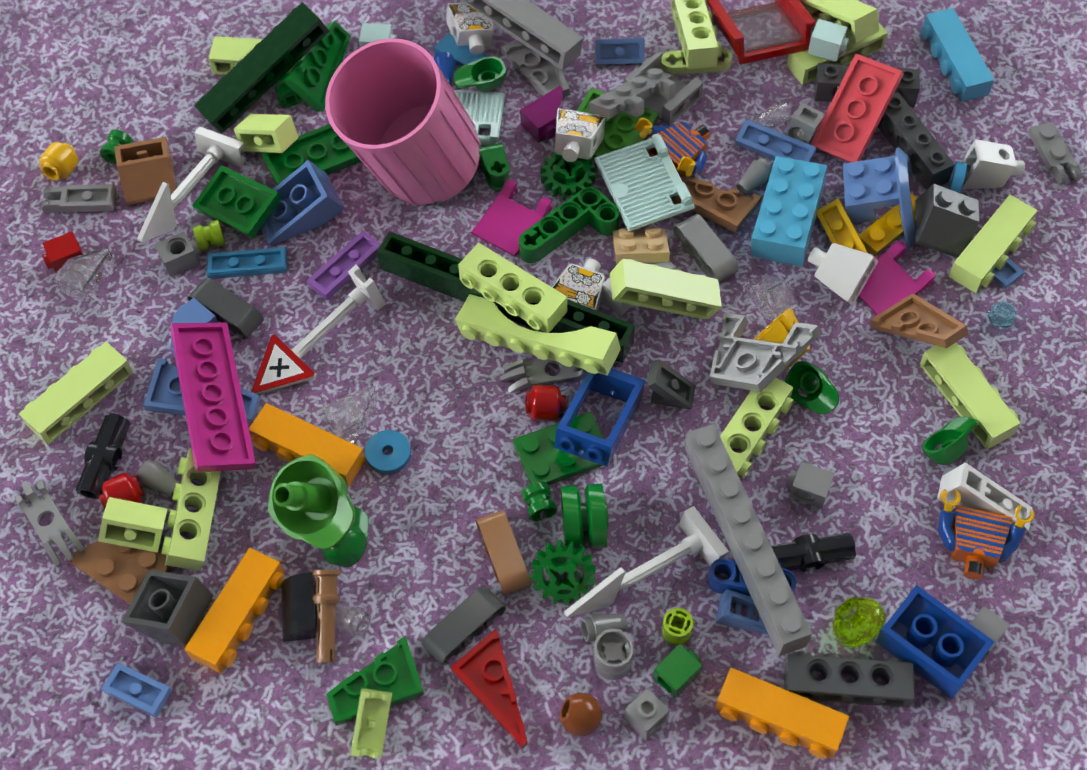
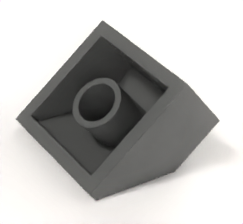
M933 184L915 200V243L958 258L971 242L979 224V200Z
M149 570L122 622L164 644L186 647L194 635L213 594L197 577Z

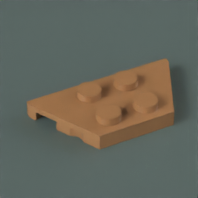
M98 541L84 547L85 551L82 553L79 550L72 553L74 559L69 562L129 605H131L149 570L169 572L170 566L165 565L166 555L161 554L159 550L157 553Z

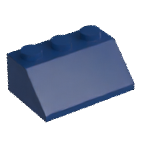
M916 585L881 629L875 642L896 658L903 659L907 663H913V670L953 699L995 641Z

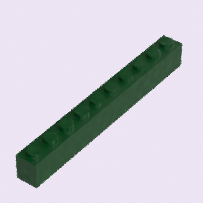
M390 231L377 250L381 270L464 302L469 294L485 298L482 293L474 288H467L461 282L458 264L463 259ZM567 299L566 314L549 333L577 331L590 326L615 332L621 347L615 361L623 363L634 343L635 325ZM494 302L508 319L530 327L527 321L519 316L509 314L503 306Z

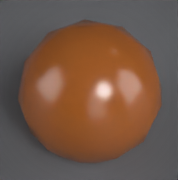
M578 692L566 697L560 710L559 720L564 729L570 734L582 737L594 733L600 726L603 715L602 707L592 695Z

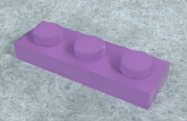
M363 230L307 280L308 286L325 300L330 299L352 279L348 271L353 266L357 265L362 270L377 256V250L381 243Z

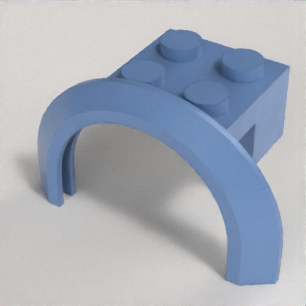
M898 147L895 150L894 156L843 164L845 208L852 223L877 220L876 208L900 205L907 248L910 249L915 244V221L909 187V176H913L909 156Z

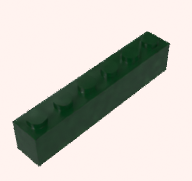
M301 2L261 42L257 43L243 59L238 61L215 86L204 94L194 107L220 133H223L330 31L321 19Z

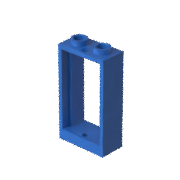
M612 368L608 376L588 372L557 427L554 448L608 467L640 404L646 380ZM590 390L626 402L607 440L571 428Z

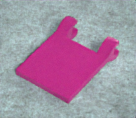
M508 179L498 197L472 230L471 234L515 257L519 252L520 235L550 213L552 201L542 197L535 211H532L511 200L518 192V188L516 187V181Z
M902 241L894 243L884 254L877 258L878 263L858 296L876 315H879L912 293L918 294L934 283L936 275L932 270L927 269L914 280L895 262L905 254L906 245Z

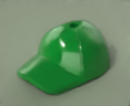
M484 57L459 67L454 75L455 85L458 88L475 87L481 92H489L504 83L507 68H505L503 60L499 57Z
M799 361L789 370L785 383L793 387L791 398L797 403L817 414L830 413L838 406L839 394L828 379V375L821 368L807 361ZM800 387L805 393L809 394L807 397L799 394L798 389Z
M965 416L955 418L942 429L929 436L921 446L922 451L928 458L939 465H950L956 462L966 453L968 449L967 435L979 424L978 420ZM938 444H942V445L938 448V450H935V447H936Z
M354 507L356 512L355 522L343 540L335 547L322 549L323 556L328 563L350 567L363 556L367 546L369 518L361 509Z

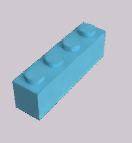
M954 8L926 14L924 23L921 26V36L930 44L931 54L934 58L938 59L942 74L948 77L953 94H957L961 102L988 96L994 79Z

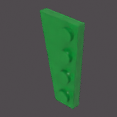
M336 21L326 25L330 32L300 59L283 81L318 112L325 109L326 92L329 82L336 69L342 63L351 35Z

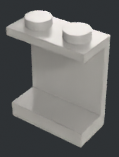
M658 51L651 58L645 59L636 71L630 72L624 83L640 76L651 68H658L664 73L672 74L662 69V53ZM672 75V81L675 82V96L668 100L652 95L644 100V107L659 112V119L667 125H671L702 98L703 82L695 77L686 85Z

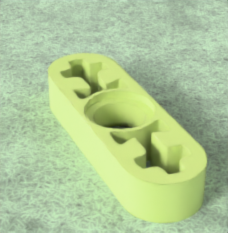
M722 48V55L718 56V58H722L723 62H720L718 59L717 67L688 70L686 62L683 65L682 60H685L683 51H669L662 55L661 67L672 75L723 72L731 67L732 53Z

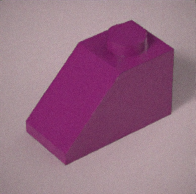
M558 86L520 109V123L522 127L538 143L545 139L549 140L556 135L557 110L563 107V88Z

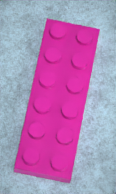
M172 323L170 331L196 472L254 469L256 462L228 324Z

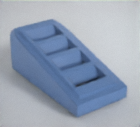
M729 589L720 596L715 623L768 634L759 614L758 620H753L754 609L757 608L751 596ZM731 604H735L733 613L730 612ZM742 606L747 607L745 617L741 616Z

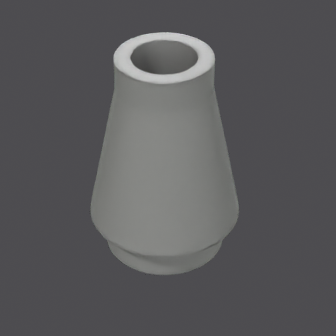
M763 158L753 160L740 181L736 183L737 189L747 195L750 191L769 181L772 170L771 164Z
M150 459L142 464L136 474L141 485L164 493L171 498L175 484H181L158 461L153 462Z
M624 613L588 614L586 618L581 619V631L586 642L592 641L594 643L598 635L605 630L619 629L627 631L628 628Z

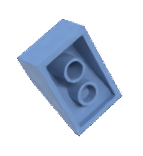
M307 160L272 190L277 191L282 196V199L265 221L261 230L268 244L273 246L326 224L345 209L326 172Z

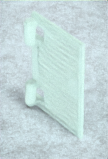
M453 90L475 124L477 134L479 128H491L490 136L478 135L481 145L496 144V141L499 140L505 93Z
M654 134L650 139L594 158L628 232L695 209L692 196L686 184L682 182L661 135ZM655 147L658 155L650 157L647 150ZM679 195L682 203L674 205L671 197Z

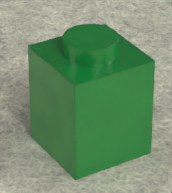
M679 644L654 668L653 679L676 699L700 675L702 669L701 660L693 650L689 648L686 650Z

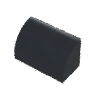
M313 572L290 576L281 584L283 642L315 639L317 634V604H314L313 596L316 595L315 576Z

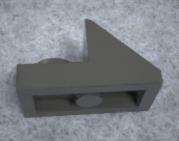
M660 359L652 361L647 381V387L653 390L651 403L692 409L696 385Z

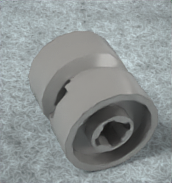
M608 629L600 633L594 642L593 664L598 674L605 679H621L632 668L634 645L627 633L619 629Z

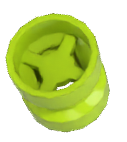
M219 220L211 221L205 227L202 225L192 227L200 252L208 250L210 246L220 247L226 245Z
M673 608L664 616L662 636L667 643L673 646L687 643L691 638L693 618L685 609Z

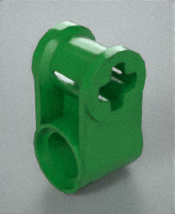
M501 142L479 148V163H482L481 170L484 172L490 189L500 192L505 182L510 179V167Z

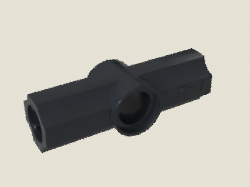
M115 413L105 415L96 440L91 441L86 448L84 456L85 467L75 489L78 494L92 499H99V495L103 494V482L109 480L112 471L117 470L118 467H115L117 461L122 458L121 447L131 424L128 419Z
M850 532L818 537L816 534H806L795 538L789 543L771 545L781 568L787 570L800 569V571L806 572L807 568L813 567L818 570L828 563L852 560L856 557L855 542Z

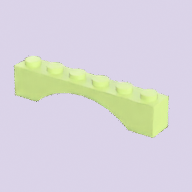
M469 294L455 318L460 333L467 339L485 341L492 346H503L510 348L516 353L524 352L535 355L542 360L557 361L567 367L575 366L592 374L600 373L608 376L621 350L617 333L592 326L565 333L533 331L509 320L494 302Z

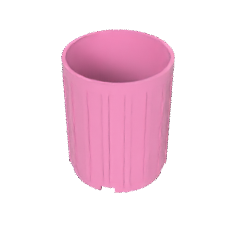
M404 39L377 40L355 50L336 69L329 82L325 99L329 123L337 135L349 146L393 197L406 201L409 204L423 206L433 204L439 200L441 202L447 201L460 193L468 185L477 170L480 158L479 146H481L475 129L476 126L437 63L424 48Z

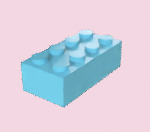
M779 156L775 157L751 239V256L803 267L817 217V210L819 209L825 188L827 165Z

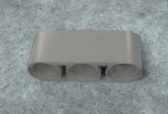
M695 214L673 227L676 239L680 238L683 242L681 245L691 257L694 256L698 261L697 265L706 276L709 275L720 282L738 272L736 259L700 215Z

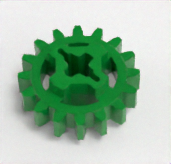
M551 152V159L545 157L544 165L540 167L541 184H544L545 191L552 190L553 197L561 194L562 200H565L567 195L572 197L580 190L592 187V183L596 181V166L592 164V158H577L574 162H568L564 160L562 155Z
M558 540L557 547L547 543L545 547L546 553L538 550L537 560L532 562L531 568L533 571L530 578L536 581L534 589L535 591L544 590L543 599L548 598L549 595L552 596L553 604H557L559 599H563L564 604L569 605L570 598L577 602L581 599V593L586 595L590 592L589 586H594L595 577L593 575L596 572V565H590L593 557L592 555H583L584 546L579 547L577 550L574 549V541H570L568 546H563V542ZM578 565H580V567L582 568L583 578L580 576L581 573L577 570ZM544 568L546 569V573L550 575L549 580H547L544 575Z

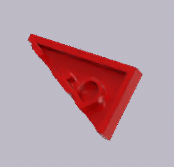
M494 629L452 665L451 671L523 749L528 745V740L501 647L499 634Z

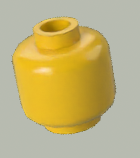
M60 142L51 143L39 158L42 173L52 180L67 179L79 161L75 149L67 143Z

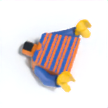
M645 118L638 120L634 129L641 131L639 136L642 139L646 137L650 139L654 134L661 135L680 178L682 176L690 177L691 174L703 172L707 160L706 140L710 138V132L706 126L700 125L693 130L685 122H679L675 125L657 127L653 126ZM655 147L647 150L650 156L658 155Z
M944 489L940 492V500L944 503V508L940 510L938 533L946 549L951 551V559L965 562L964 576L974 580L981 579L983 567L993 569L997 562L1006 561L1018 549L1026 530L1024 525L1033 520L1034 510L1031 509L1028 518L1022 519L1019 517L1022 505H1019L1015 509L1017 520L1015 523H1012V517L959 506L958 503L961 500V495L957 490L954 491V499L951 502H947V490Z

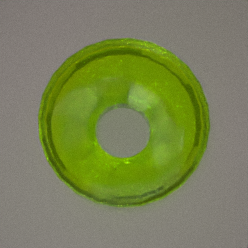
M871 597L848 598L835 611L832 631L843 646H862L876 637L883 628L886 618L885 610ZM856 608L855 612L852 615L845 617Z

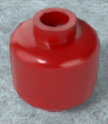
M534 385L530 391H526L525 412L530 414L533 421H557L560 412L566 411V395H561L558 386Z
M124 472L103 482V494L99 495V499L105 509L109 497L142 503L141 497L145 496V493L135 475L131 477L128 473Z

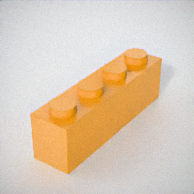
M268 403L263 406L249 427L252 444L262 451H267V449L274 451L281 460L287 463L306 455H315L333 467L344 478L348 487L366 461L363 448Z
M249 547L184 650L190 659L220 674L225 667L229 668L233 664L237 656L236 649L241 641L245 642L250 637L254 620L258 615L262 616L265 613L269 604V596L273 590L277 591L284 581V570L279 561Z
M732 667L729 669L715 707L716 710L720 711L719 714L727 720L737 721L740 719L749 723V727L752 730L762 734H766L767 731L776 734L781 742L790 746L800 744L809 748L810 754L821 759H826L827 756L834 757L849 716Z

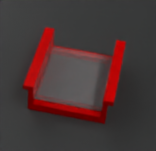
M706 0L711 8L713 21L736 53L739 65L807 51L809 49L811 27L816 26V22L799 0H775L773 3L726 12L719 0Z

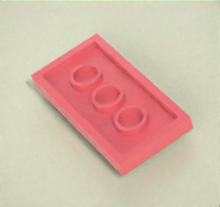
M856 53L810 145L815 146L818 151L847 163L860 161L904 75L903 71Z

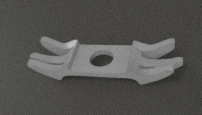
M521 359L503 368L504 372L507 373L500 376V381L505 382L523 378L507 388L509 394L521 389L532 388L534 385H544L573 379L579 381L584 379L588 372L582 368L575 366L567 367L549 359ZM549 364H557L560 366L561 371L558 375L550 376L545 372V368Z
M43 480L36 481L38 490L43 495L41 498L37 496L29 483L24 481L22 482V487L31 504L28 506L19 493L15 496V499L28 517L44 548L58 568L62 563L54 551L52 543H56L69 562L74 558L63 536L67 535L80 553L85 551V548L68 526ZM53 513L54 520L51 524L47 526L39 525V520L44 514Z

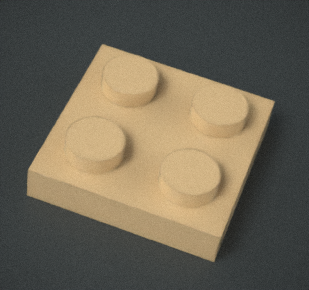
M648 227L628 232L627 228L613 230L616 264L622 259H632L642 263L670 262V251L665 229Z

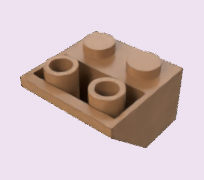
M166 137L115 146L117 169L127 205L155 200L163 182L169 184L171 195L177 189L173 154Z

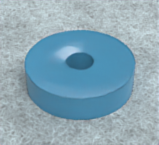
M955 162L948 189L961 193L967 163Z
M384 430L374 434L368 440L365 447V456L368 465L374 471L389 475L397 473L407 466L411 458V448L408 439L403 434L394 430ZM387 449L393 450L390 455H384L383 452Z

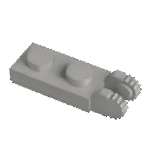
M1049 122L1029 127L1028 134L1058 185L1065 184L1067 180L1064 171L1065 167L1073 181L1080 180L1082 176L1081 169L1074 160L1055 124Z
M113 184L49 187L44 190L43 195L47 201L42 203L41 210L45 213L114 211L117 190Z

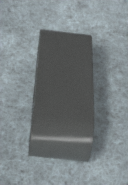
M205 278L187 296L188 301L194 297L212 312L216 319L222 323H227L228 329L231 332L244 336L243 340H246L264 321L262 314L255 307L210 278Z
M483 585L430 630L423 638L422 645L442 666H446L449 664L448 660L453 655H459L472 643L470 640L475 635H481L494 623L492 620L497 615H503L506 605Z

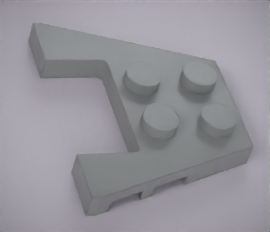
M724 313L722 317V333L719 332L718 335L720 339L718 350H715L709 377L712 383L716 385L762 392L820 335L821 332L818 325L795 322L785 341L780 344L740 338L749 323L746 316Z

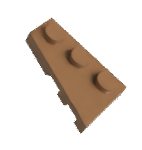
M685 176L681 178L692 196V202L695 206V209H692V211L734 233L738 231L753 213L762 199L761 195L753 194L752 197L739 194L737 189L730 188L729 191L715 188L713 183ZM679 195L671 197V200L682 203Z
M914 293L870 320L871 326L877 330L943 348H948L968 335L967 325Z

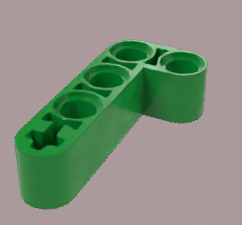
M586 187L520 235V258L526 263H536L588 224L601 235L611 236L613 235V230H618L619 209L598 189Z

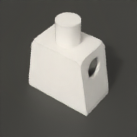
M975 139L961 161L967 163L962 190L1002 188L1010 176H1022L1024 174L1025 163L1023 160H1015L1013 149L1010 145Z
M836 243L830 246L827 253L815 247L808 257V262L818 266L815 277L852 306L878 263V260L871 254Z

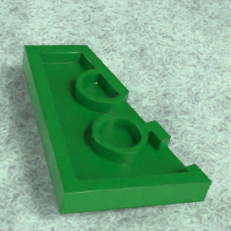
M406 636L398 640L397 644L387 652H382L376 656L374 661L359 672L356 671L326 693L336 726L356 719L361 688L392 693L390 707L425 695Z

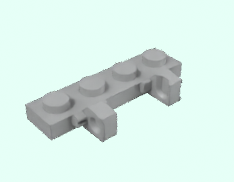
M651 68L640 76L632 78V80L589 102V112L608 119L621 112L639 117L644 114V100L652 95L668 100L675 96V82L672 81V75L664 73L661 69Z

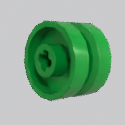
M588 484L584 490L585 503H581L580 492L576 485L561 486L565 546H568L570 541H574L573 548L576 550L583 546V531H587L588 544L592 549L607 548L609 521L603 484Z

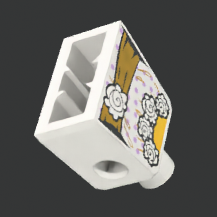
M447 3L446 22L457 45H469L471 54H482L485 51V47L492 44L493 21L467 3Z
M558 108L555 153L562 155L564 160L568 162H574L577 158L590 159L604 138L606 118L597 114Z
M587 259L583 267L569 264L552 288L567 296V299L599 311L602 300V284L605 282V276L599 273L601 265L598 261Z

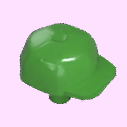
M306 455L294 459L278 471L270 489L268 511L272 519L290 537L297 540L303 539L314 547L322 549L335 547L343 540L355 522L356 512L348 497L346 481L326 461L315 455Z

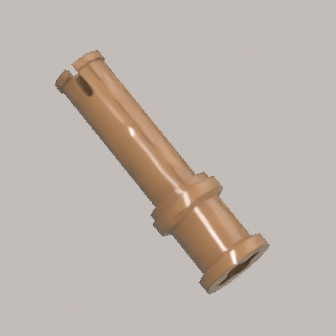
M313 570V575L316 576V595L313 596L314 604H317L316 662H336L335 611L336 604H339L340 596L337 595V576L340 575V570Z

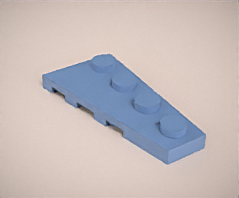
M161 358L157 360L143 405L146 411L186 416L177 366L169 364L167 360ZM241 388L247 423L252 424L256 418L261 400L258 394Z

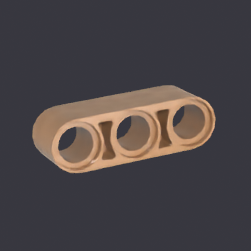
M504 510L477 518L476 525L478 531L482 534V542L486 553L491 558V566L497 582L501 585L502 595L504 596L530 587L531 580Z

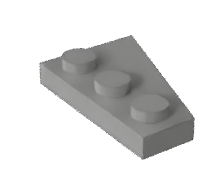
M521 42L501 46V53L541 96L558 86L563 88V97L570 95V88L561 69Z

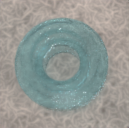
M1005 301L992 305L988 312L990 322L1000 328L1012 326L1017 317L1014 306ZM999 313L1004 314V315L1006 316V318L1001 317V316H999L998 314H999Z

